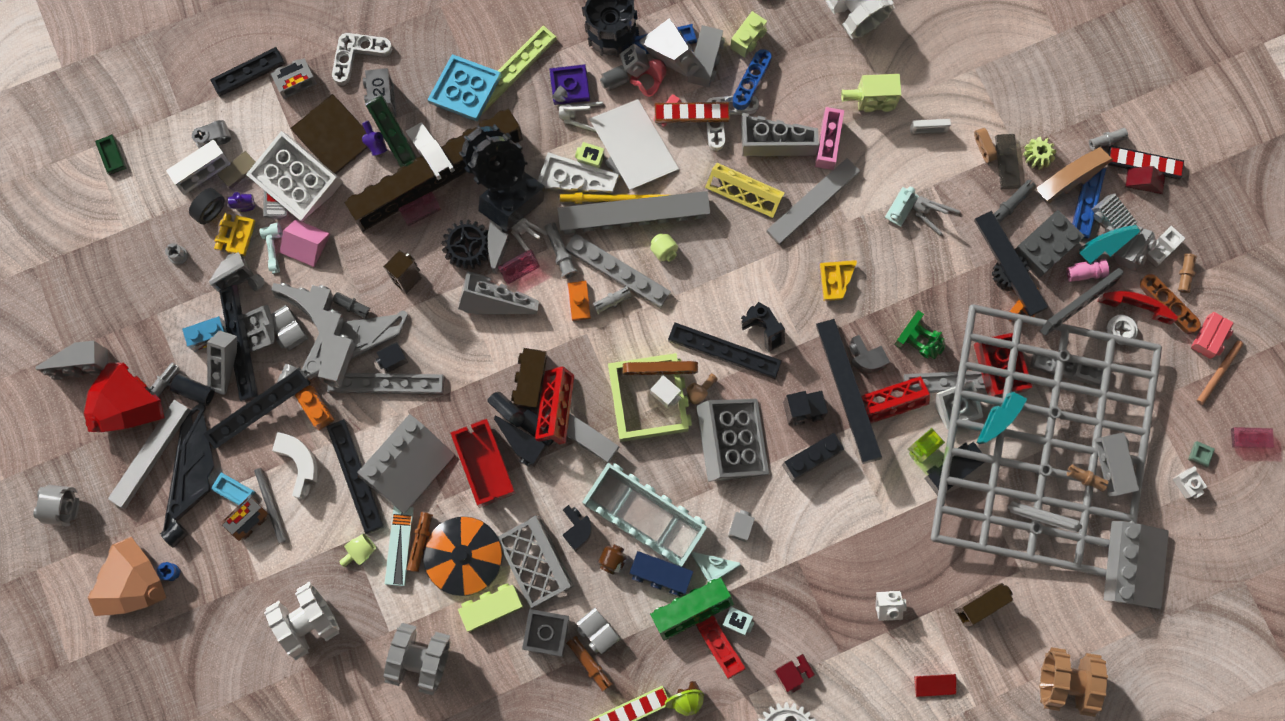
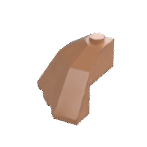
M128 537L111 546L108 552L109 556L96 578L97 582L88 595L94 616L125 614L149 607L167 598L151 562L132 537Z

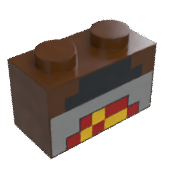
M250 494L221 523L238 541L242 538L245 540L252 534L253 531L251 529L257 524L260 526L266 521L268 510Z

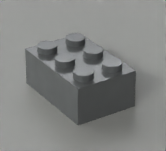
M1057 210L1015 248V251L1019 258L1020 256L1023 258V262L1026 261L1028 263L1026 267H1029L1030 271L1040 279L1085 236Z

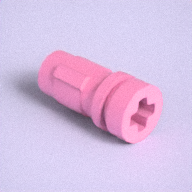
M1104 258L1097 261L1094 260L1091 264L1087 262L1076 263L1074 266L1067 267V278L1069 282L1090 278H1105L1109 275L1108 262Z

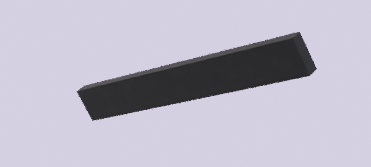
M835 319L816 323V328L862 464L881 460L882 455Z

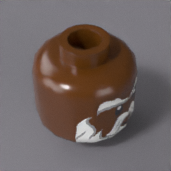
M616 544L613 547L606 546L598 560L601 565L600 568L612 575L621 572L628 558L623 553L624 548Z

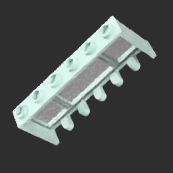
M608 463L583 500V505L670 562L682 567L707 529V526L704 525L706 522L697 516L695 518L688 515L689 511L680 505L677 508L671 504L672 500L667 496L662 495L660 497L650 485L646 484L643 486L639 483L640 479L632 474L626 475L622 472L623 468L619 465Z

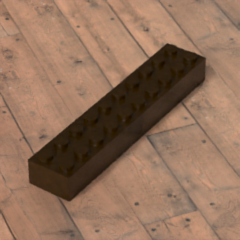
M509 108L505 111L500 110L491 119H485L479 123L480 127H493L495 124L505 134L509 133L513 137L512 141L515 144L523 140L520 125ZM477 127L465 130L461 136L449 139L441 147L455 170L453 172L449 168L439 172L441 179L438 180L426 159L421 156L416 158L412 164L400 167L393 175L383 177L379 183L367 186L363 192L351 195L344 203L360 230L364 232L467 172L464 169L466 165L459 152H462L465 142L464 136L468 137Z

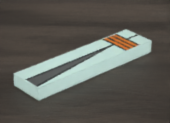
M395 506L393 508L385 585L405 586L414 507H410L405 514Z

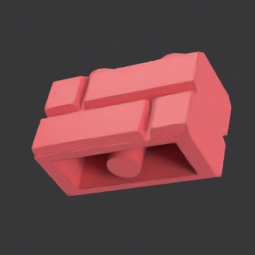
M1212 312L1206 317L1191 349L1211 359L1217 355L1220 356L1225 348L1223 345L1225 339L1228 340L1233 333L1231 328L1234 323L1227 318H1223L1218 313Z

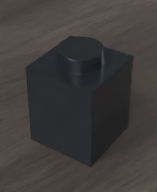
M397 342L376 352L379 357L376 361L380 369L384 368L387 373L408 363Z

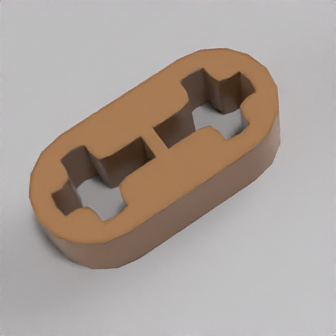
M987 129L975 130L974 137L984 161L988 163L996 160L997 152Z

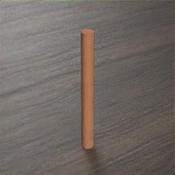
M1237 340L1197 399L1199 404L1204 405L1243 347L1244 343Z

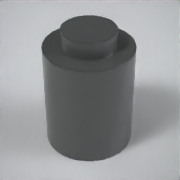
M623 65L602 73V78H600L602 87L604 89L607 88L608 91L629 82Z

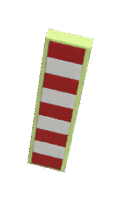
M660 686L589 721H636L666 707L665 701L668 697L663 686Z

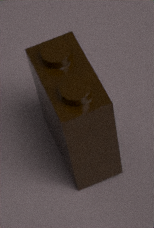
M1003 583L996 584L960 605L954 611L964 627L972 626L1012 602L1013 598L1011 596L1013 593L1007 585Z

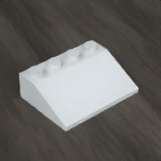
M282 131L246 174L300 221L306 219L327 201L344 182L293 138Z

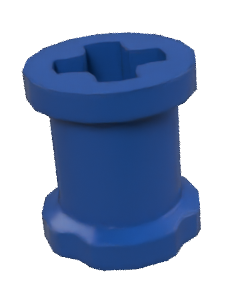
M163 562L157 568V575L162 580L175 581L180 576V569L176 564ZM166 570H171V574H166Z

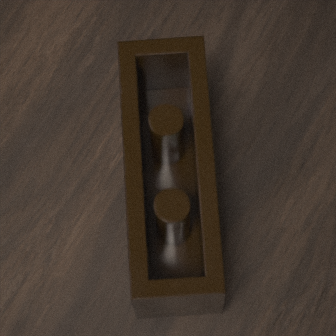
M399 250L383 267L392 282L407 294L422 279L419 273L421 270L417 267L415 259L408 252L404 254Z
M524 348L523 353H519L518 364H521L520 371H516L514 380L517 383L516 390L512 391L511 401L514 402L513 404L516 407L538 411L548 356L547 351Z

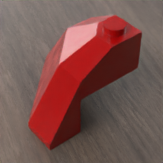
M124 362L107 363L87 394L84 417L88 432L122 430L164 419L161 399L156 394L152 395L146 389L147 385L138 376L134 377L128 371L129 367Z

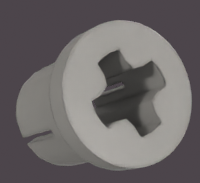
M175 243L169 244L165 249L169 260L175 265L183 264L188 258L186 249Z

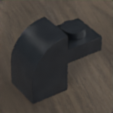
M568 505L563 509V512L574 526L562 536L576 552L590 539L592 526L588 516L580 520L582 516L575 506L571 508Z

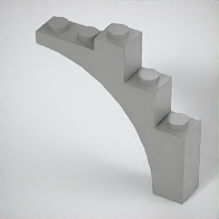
M273 283L271 290L275 298L289 302L301 309L316 325L322 344V363L318 378L322 384L340 388L355 345L350 337L340 335L344 320L338 311L330 310L333 302L331 290L323 285L319 287L312 285L309 292L305 288L300 287L297 289L285 283Z

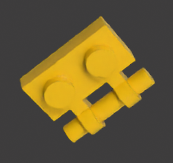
M225 213L223 220L219 224V234L216 235L214 240L216 242L214 249L221 251L223 245L226 244V252H239L242 256H246L256 221L236 215L234 222H231L232 215ZM228 229H232L229 238H227Z

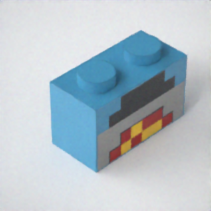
M219 316L182 329L187 347L193 351L206 348L207 341L217 332L223 331L227 333L225 321Z

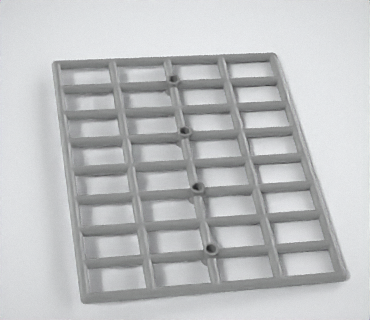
M972 304L969 306L931 540L937 543L1106 577L1107 569L1082 564L1085 543L1109 547L1110 543L1109 539L1087 535L1089 515L1094 514L1137 523L1162 346L1067 324H1061L1055 329L1061 331L1058 352L1020 344L1023 323L1043 327L1047 320ZM976 313L1015 321L1012 342L974 334ZM1069 333L1108 341L1105 362L1070 354L1067 351ZM971 341L1010 349L1007 370L968 362ZM1115 343L1154 351L1151 371L1114 364ZM1018 351L1053 358L1057 362L1054 380L1015 372ZM1065 361L1103 369L1100 390L1062 382ZM967 369L1005 377L1003 398L963 390ZM1111 371L1149 379L1147 399L1109 392ZM1014 379L1052 387L1049 408L1027 403L1022 408V411L1045 415L1048 419L1045 437L1005 429L996 436L993 456L954 448L957 426L982 431L984 426L982 423L959 419L962 398L1001 406L1006 394L1012 392ZM1060 389L1099 397L1096 418L1061 411L1058 407ZM1107 399L1145 407L1143 427L1140 428L1104 420ZM1056 418L1095 426L1092 447L1053 439ZM1103 428L1141 435L1138 456L1130 455L1133 458L1134 464H1137L1135 475L1139 480V491L1131 492L1133 495L1130 514L1091 506L1094 487L1089 485L1085 487L1083 504L1044 496L1048 475L1078 481L1066 475L1069 471L1054 469L1049 465L1051 447L1090 454L1088 470L1096 475L1098 453L1094 439L1102 436ZM1004 437L1043 444L1041 464L1035 465L1002 458ZM952 456L992 463L989 485L949 477ZM1000 465L1035 472L1039 476L1036 494L997 487ZM948 484L987 492L984 514L944 506ZM995 494L1035 502L1034 508L1041 510L1042 504L1082 512L1080 519L1082 529L1079 530V533L1046 527L1040 521L1033 519L1031 523L992 516ZM943 514L982 521L979 543L939 535ZM990 523L1026 530L1030 534L1027 553L987 545ZM1041 533L1077 541L1074 562L1035 555L1038 534Z

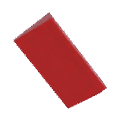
M956 674L914 676L916 697L956 695Z

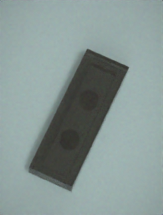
M1015 134L996 135L995 142L1001 189H1019L1021 183Z

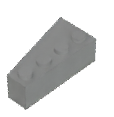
M742 113V156L817 155L819 146L818 128L799 124L790 125L785 124L784 121L766 120V117L758 116L757 118L749 116L747 113Z

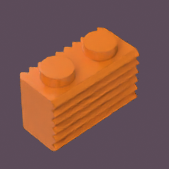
M309 385L296 393L295 397L313 426L321 430L332 423L334 418L316 392L317 390Z

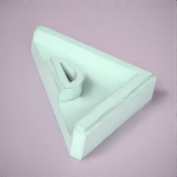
M696 552L691 553L708 582L713 579L722 578L741 566L740 562Z

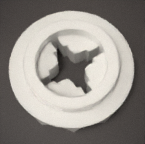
M1117 315L1108 321L1107 333L1121 336L1120 331L1115 329H1118L1122 324V328L1127 331L1122 336L1132 339L1136 338L1138 329L1132 318L1126 315Z

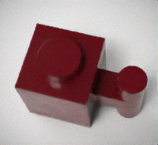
M804 654L796 657L800 663L799 666L796 667L791 660L773 671L785 692L791 691V693H794L802 688L800 684L804 683V680L800 674L805 672L808 679L815 676Z

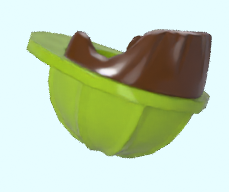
M691 681L687 689H678V694L665 701L666 708L675 709L684 716L696 714L702 707L704 692L701 691L696 681Z

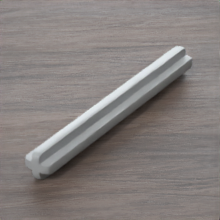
M1014 501L1008 505L1011 513L1076 533L1082 529L1080 521Z

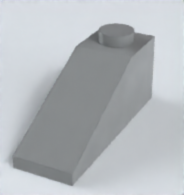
M223 331L217 332L207 341V386L214 388L215 392L225 395L237 353V336Z

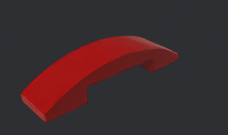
M1108 292L1101 295L1097 300L1099 303L1112 307H1117L1123 302L1154 312L1153 320L1169 325L1178 319V316L1163 303L1135 292Z
M714 615L696 624L697 629L727 679L746 670L718 625Z

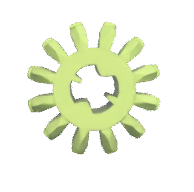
M1038 137L1036 140L1031 139L1029 144L1025 146L1026 151L1023 153V156L1027 157L1026 163H1032V168L1036 165L1039 170L1043 166L1047 168L1050 166V162L1055 160L1054 155L1057 150L1052 149L1054 143H1047L1048 138L1042 141L1041 137Z

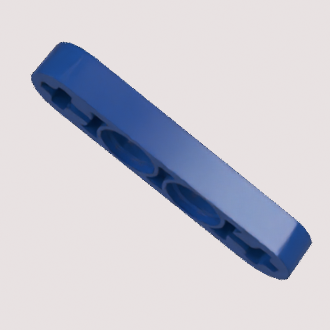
M760 49L755 53L733 95L732 103L735 109L745 110L749 106L771 63V53L768 50ZM763 57H765V58L763 59V61H762V65L759 64V63H760V59H762ZM756 69L759 70L761 73L759 75H753L751 74V71ZM749 83L753 85V88L748 90L743 86ZM742 94H743V95H745V96H744V101H742V102L740 103V102H738V101L741 100Z

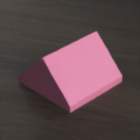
M295 220L283 230L280 253L315 267L330 233Z

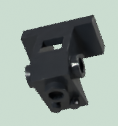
M758 302L755 306L749 308L746 313L747 316L743 315L741 317L742 330L754 325L765 329L764 341L768 352L785 344V328L781 322L777 321L769 307Z

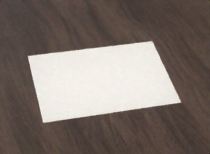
M638 99L589 119L629 190L679 169Z

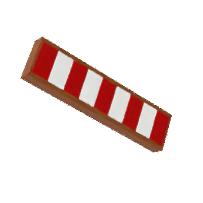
M729 102L654 104L655 123L729 122Z

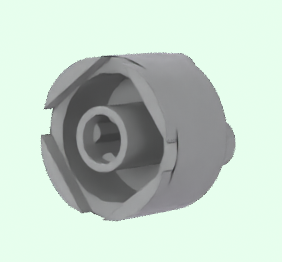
M57 485L40 487L37 493V507H35L33 512L34 518H37L42 524L70 526V520H75L79 510V498L75 497V493H78L74 487Z

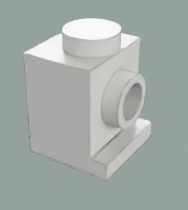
M1195 466L1173 478V481L1186 499L1192 496L1194 499L1205 493L1203 489L1207 487L1197 473Z

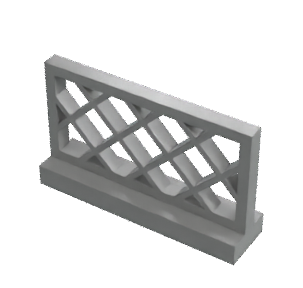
M535 515L528 521L498 536L502 551L530 608L574 587L540 516ZM528 525L532 531L530 540L520 537L522 529ZM508 536L516 538L513 549L506 547L503 541L504 538ZM519 539L529 542L526 553L516 550ZM532 543L539 545L541 549L539 557L529 554ZM515 552L525 555L521 566L515 565L513 562ZM528 557L537 559L534 571L524 568ZM541 561L548 563L550 567L547 575L537 572ZM523 570L533 573L530 584L523 582L521 578ZM536 574L546 577L543 588L533 585ZM549 579L557 581L558 590L554 592L546 590ZM532 588L542 591L540 599L535 602L530 597Z

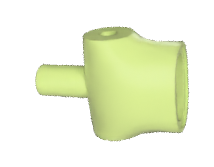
M362 534L344 546L348 555L339 562L343 567L353 560L358 565H361L376 550V546L366 534Z

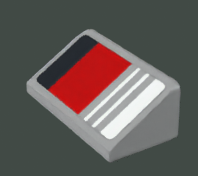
M264 190L263 217L278 220L287 217V209Z

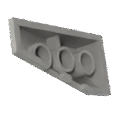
M467 271L459 300V310L474 314H537L538 300L519 291L513 293L502 283L498 286L490 282L491 278Z

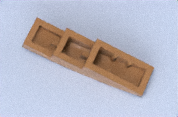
M1099 147L1064 167L1036 188V190L1050 204L1063 192L1067 194L1080 182L1084 185L1113 159Z

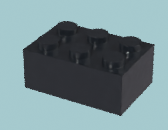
M526 172L522 175L523 180H519L514 186L510 187V191L501 190L491 193L488 189L479 196L478 211L505 231L511 229L544 200L545 186Z

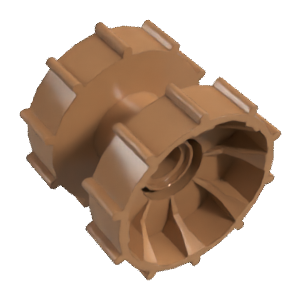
M1051 647L1050 651L1045 653L1039 685L1040 703L1044 705V709L1060 711V708L1066 705L1067 696L1073 695L1076 702L1075 708L1080 711V715L1096 717V714L1102 711L1108 678L1106 661L1101 659L1102 656L1086 653L1085 657L1080 659L1078 669L1071 668L1070 655L1066 653L1065 649Z

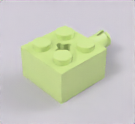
M900 74L862 75L858 89H843L841 91L842 102L858 101L859 111H892L896 108L901 97Z

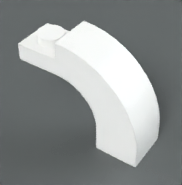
M277 432L272 451L279 455L291 457L296 462L298 475L292 496L304 500L310 490L309 481L317 483L318 467L315 457L310 449L295 437Z

